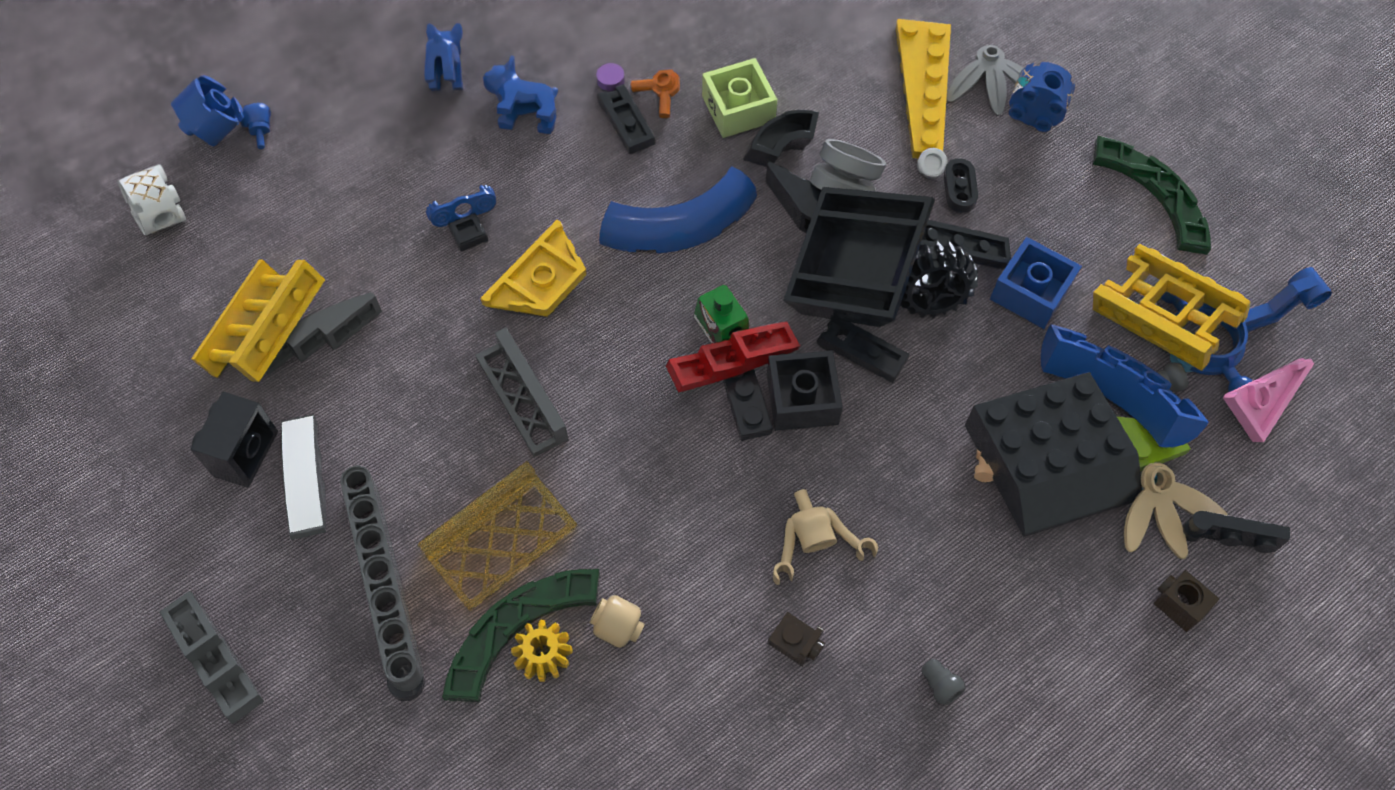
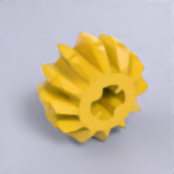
M541 619L538 623V629L535 630L530 623H527L525 628L528 634H516L515 639L520 645L511 648L512 655L518 657L514 662L516 669H525L524 676L527 679L532 678L537 672L540 682H545L547 672H551L554 678H558L557 666L568 668L569 661L564 656H569L573 653L572 646L566 644L570 639L568 633H559L560 627L556 622L547 629L545 620ZM543 645H546L549 652L546 655L541 652V656H537L535 650L538 647L543 650Z

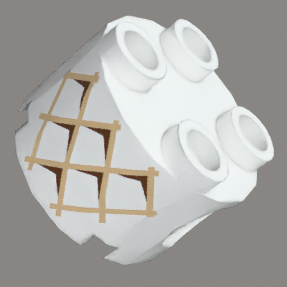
M160 164L117 180L121 193L131 208L130 212L144 235L153 234L186 221L185 214L180 205H175V203L180 202V198L173 185L167 186L165 184L168 180Z

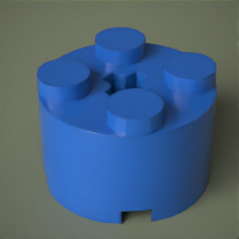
M205 75L194 79L171 102V107L180 120L178 123L179 128L188 136L196 135L213 147L220 143L243 120V110L235 97L230 100L223 93L226 88L221 83Z

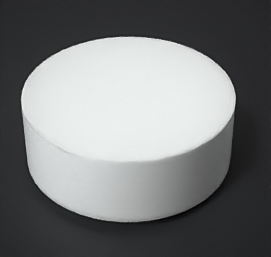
M928 148L919 156L917 168L924 177L930 179L937 178L945 171L948 160L942 150Z

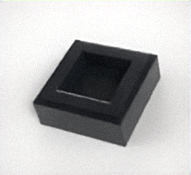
M476 213L448 224L449 230L461 252L489 241L487 233Z

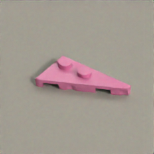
M1297 359L1224 395L1223 399L1252 442H1264L1313 367L1314 362L1312 359Z

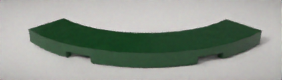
M1097 136L1093 165L1103 166L1127 175L1144 186L1158 199L1167 211L1175 229L1177 250L1208 255L1211 250V236L1206 217L1202 216L1197 206V198L1184 181L1168 166L1152 155L1147 157L1133 150L1134 146L1115 139Z
M599 569L562 571L536 582L533 580L510 592L495 603L471 628L468 637L462 644L459 652L456 653L446 677L442 698L449 701L480 702L482 688L493 662L505 645L520 630L525 628L527 623H532L547 614L569 607L597 606Z

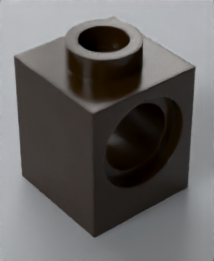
M1185 570L1177 578L1172 575L1168 576L1157 588L1161 595L1153 604L1187 633L1203 619L1220 598ZM1178 593L1184 595L1189 604L1183 603L1179 599Z

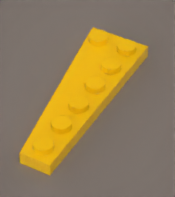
M897 19L896 37L898 52H900L901 58L900 68L904 80L903 91L907 103L906 114L909 121L908 129L912 158L918 159L921 153L928 148H938L943 151L951 24Z

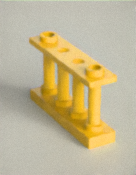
M259 259L191 359L213 377L218 378L226 364L230 363L250 381L260 382L325 279L305 260H296L287 275H279L263 259Z

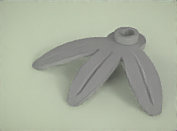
M987 45L977 51V60L966 66L956 76L948 90L946 99L950 102L958 100L985 73L989 103L993 112L1000 115L1004 110L1007 95L1004 74L1016 84L1020 72L1024 68L1010 60L1004 59V52L997 46Z

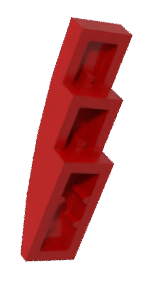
M784 321L733 332L729 340L702 345L698 353L669 359L666 368L679 393L719 382L768 364L769 356L790 354L799 350L800 344L788 322Z

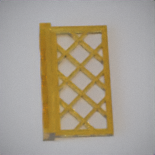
M526 461L417 545L422 555L431 563L470 612L577 527V523L538 478L534 468ZM535 486L543 496L542 507L523 506V494ZM518 499V505L511 504ZM546 500L552 508H545ZM502 510L517 511L515 528L495 526L496 515ZM521 511L541 513L539 531L519 529ZM544 515H559L567 525L558 532L543 531ZM492 518L491 526L484 525ZM476 530L489 531L488 549L468 547L469 535ZM494 532L514 534L512 552L492 550ZM518 534L538 536L537 548L531 553L516 552ZM542 537H550L541 544ZM464 540L463 547L456 546ZM449 551L462 552L460 571L445 569L438 559ZM467 553L487 555L485 573L465 571ZM491 555L511 557L510 570L503 575L489 574ZM515 558H523L514 566ZM451 576H459L458 585ZM463 578L484 579L482 592L470 600L462 591ZM488 579L496 580L487 587Z

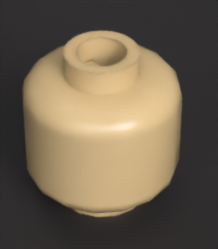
M616 595L610 596L607 600L602 598L590 620V624L594 625L593 633L596 637L619 648L624 647L629 640L636 642L644 627V623L639 621L641 617L640 608Z

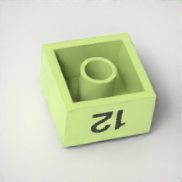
M756 58L702 73V97L722 138L764 126L765 123L776 117L778 99Z

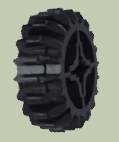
M937 241L933 247H928L924 244V248L917 253L900 304L902 308H907L910 314H919L921 318L926 314L934 318L938 313H942L946 317L947 311L951 309L957 311L959 304L966 305L968 297L974 296V288L978 286V270L972 256L965 252L961 246L954 247L951 242L942 246Z

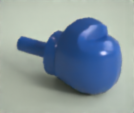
M252 103L243 107L244 118L240 124L241 127H248L250 135H256L257 148L264 149L263 134L270 132L271 111L268 105L264 103Z

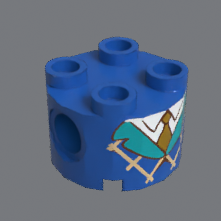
M1041 62L1040 66L1033 67L1034 63H1032L1020 72L1009 101V115L1015 120H1020L1027 125L1035 127L1038 131L1047 132L1052 126H1056L1063 121L1075 90V82L1074 84L1071 82V74L1060 65Z

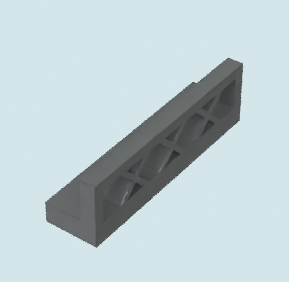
M505 327L495 332L498 344L475 356L535 458L568 440L566 425ZM502 353L506 359L503 369L489 367L486 361ZM506 378L519 381L520 386L517 394L503 391L502 387ZM520 402L534 406L535 410L532 419L518 416L516 412ZM535 427L548 430L552 436L538 445H535L531 438Z

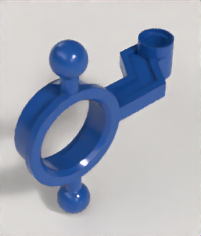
M1313 267L1299 271L1290 278L1288 286L1269 302L1249 309L1247 319L1243 323L1241 322L1237 328L1223 321L1220 323L1232 337L1233 351L1225 355L1211 354L1210 362L1202 371L1195 367H1192L1190 370L1204 375L1223 374L1229 382L1228 392L1252 382L1253 380L1249 377L1241 376L1235 368L1244 356L1248 332L1278 322L1298 304L1303 303L1306 309L1315 308L1329 299L1333 292ZM1167 291L1161 297L1163 301L1175 306L1178 311L1175 314L1176 316L1188 304V302ZM1203 303L1198 311L1211 316L1216 309Z

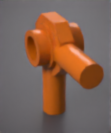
M672 69L659 70L653 76V79L631 81L632 92L653 91L660 98L659 117L669 118L671 97L680 90V77Z

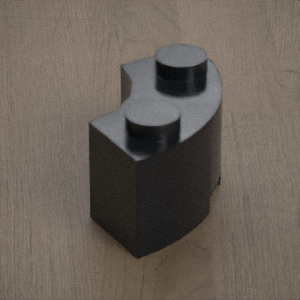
M805 109L790 110L769 120L750 142L742 160L767 167L769 161L774 163L784 151L791 149L804 150L813 140L819 112Z

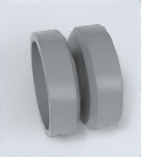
M826 139L820 151V157L825 163L815 165L810 181L821 190L822 187L875 192L876 188L870 180L881 178L886 162L872 152L856 145L835 139Z

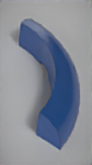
M731 166L724 177L710 190L681 204L659 208H641L611 201L602 221L599 242L601 245L627 252H636L637 249L656 250V253L674 252L700 245L719 236L724 228L734 221H739L757 198L756 186L747 175Z
M1052 324L1049 325L1041 348V367L1043 372L1065 379L1090 372L1104 397L1133 416L1152 435L1159 447L1173 448L1184 445L1198 437L1206 428L1209 422L1190 399L1181 400L1170 390L1172 384L1156 371L1110 345L1103 349L1087 342V336L1082 333Z

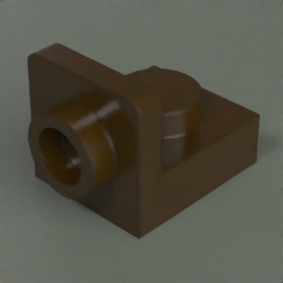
M787 612L768 639L767 644L803 667L808 658L815 661L823 649L825 642L821 638L824 629L818 626L814 630Z

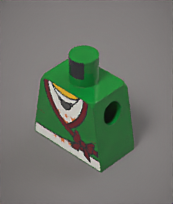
M721 285L697 299L694 318L711 343L729 340L731 337L729 333L732 335L733 332L749 329L747 314L726 285Z

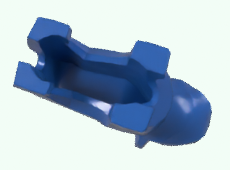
M431 23L427 24L426 34L428 41L426 43L424 76L425 81L429 83V89L431 91H441V76L443 75L445 81L452 82L453 90H463L460 60V41L463 35L461 24L456 23L451 31H438Z
M512 55L505 65H494L483 75L485 89L495 94L499 101L497 114H502L498 118L499 128L512 130L519 115L536 112V117L541 119V123H538L537 126L538 132L552 133L556 122L555 97L558 94V88H550L546 84L521 80L516 74L515 58Z

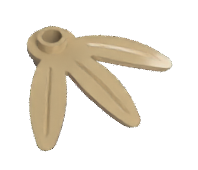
M1150 463L1143 469L1141 474L1143 490L1134 500L1126 517L1124 526L1125 548L1128 552H1133L1138 548L1146 533L1154 509L1158 529L1166 544L1178 558L1185 559L1188 555L1187 541L1173 502L1192 515L1198 511L1227 515V513L1203 493L1187 485L1175 482L1173 471L1165 464ZM1155 475H1157L1158 478L1156 484L1154 482Z

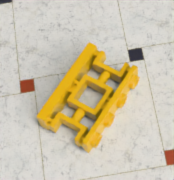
M1138 244L1134 255H1130L1127 258L1126 270L1133 273V275L1123 286L1108 279L1105 282V286L1100 284L1093 292L1094 311L1201 371L1210 362L1211 354H1215L1218 350L1220 339L1212 336L1211 333L1222 321L1237 328L1241 322L1243 323L1247 319L1251 303L1241 293L1231 291L1217 284L1210 277H1204L1188 269L1183 263L1175 262L1161 255L1157 250L1142 244ZM1149 274L1160 279L1154 287L1144 282ZM1134 291L1145 296L1139 304L1128 299ZM1166 291L1188 302L1177 316L1155 305ZM1203 303L1216 309L1211 316L1198 311ZM1188 321L1201 326L1195 335L1183 329Z

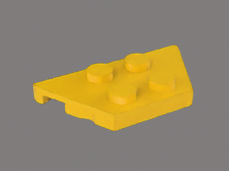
M556 220L481 297L482 305L548 317L587 275L586 268L580 257L577 256L575 247L571 240L567 238L563 225L559 220Z

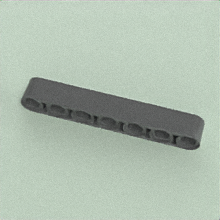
M360 465L351 466L342 473L340 484L383 669L386 677L395 688L401 691H411L421 683L422 678H424V672L379 490L368 469ZM365 483L363 487L354 490L356 485ZM373 511L369 517L360 519L364 513ZM380 541L377 547L367 549L370 543ZM388 571L387 575L381 580H374L379 572ZM396 602L390 611L381 612L386 603ZM397 633L404 634L400 642L393 645L389 644L390 638ZM405 665L412 666L411 672L404 678L396 677L401 667Z

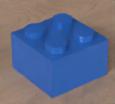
M1026 237L998 278L990 300L1045 329L1072 287L1082 266Z

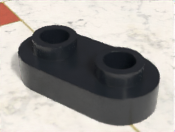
M963 158L950 160L944 172L947 204L956 212L966 213L975 207L978 199L975 168L970 161Z

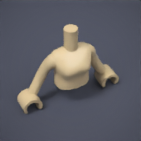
M799 490L794 493L800 511L793 514L787 520L781 562L774 567L773 581L777 585L780 584L778 573L781 571L788 573L790 580H793L794 568L791 562L795 547V533L799 538L803 552L811 553L826 549L837 543L833 532L834 529L839 536L856 549V557L860 561L864 560L862 548H869L873 556L876 557L878 544L871 538H864L860 541L844 526L831 508L823 506L812 507L807 490Z

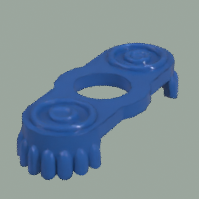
M480 185V192L469 196L457 197L452 202L439 206L436 201H433L432 204H429V207H426L425 212L433 225L437 227L447 226L449 223L473 213L479 215L492 210L496 204L495 192L491 186ZM463 203L471 205L467 213L462 215L455 213L458 205Z

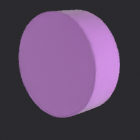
M607 63L597 70V84L605 91H613L616 86L625 82L624 70L617 64Z

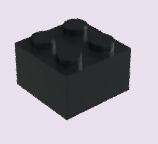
M833 350L769 356L767 380L775 431L839 425L843 405Z
M222 392L217 402H214L210 407L208 418L202 429L195 434L190 450L213 477L249 488L279 431L259 402Z

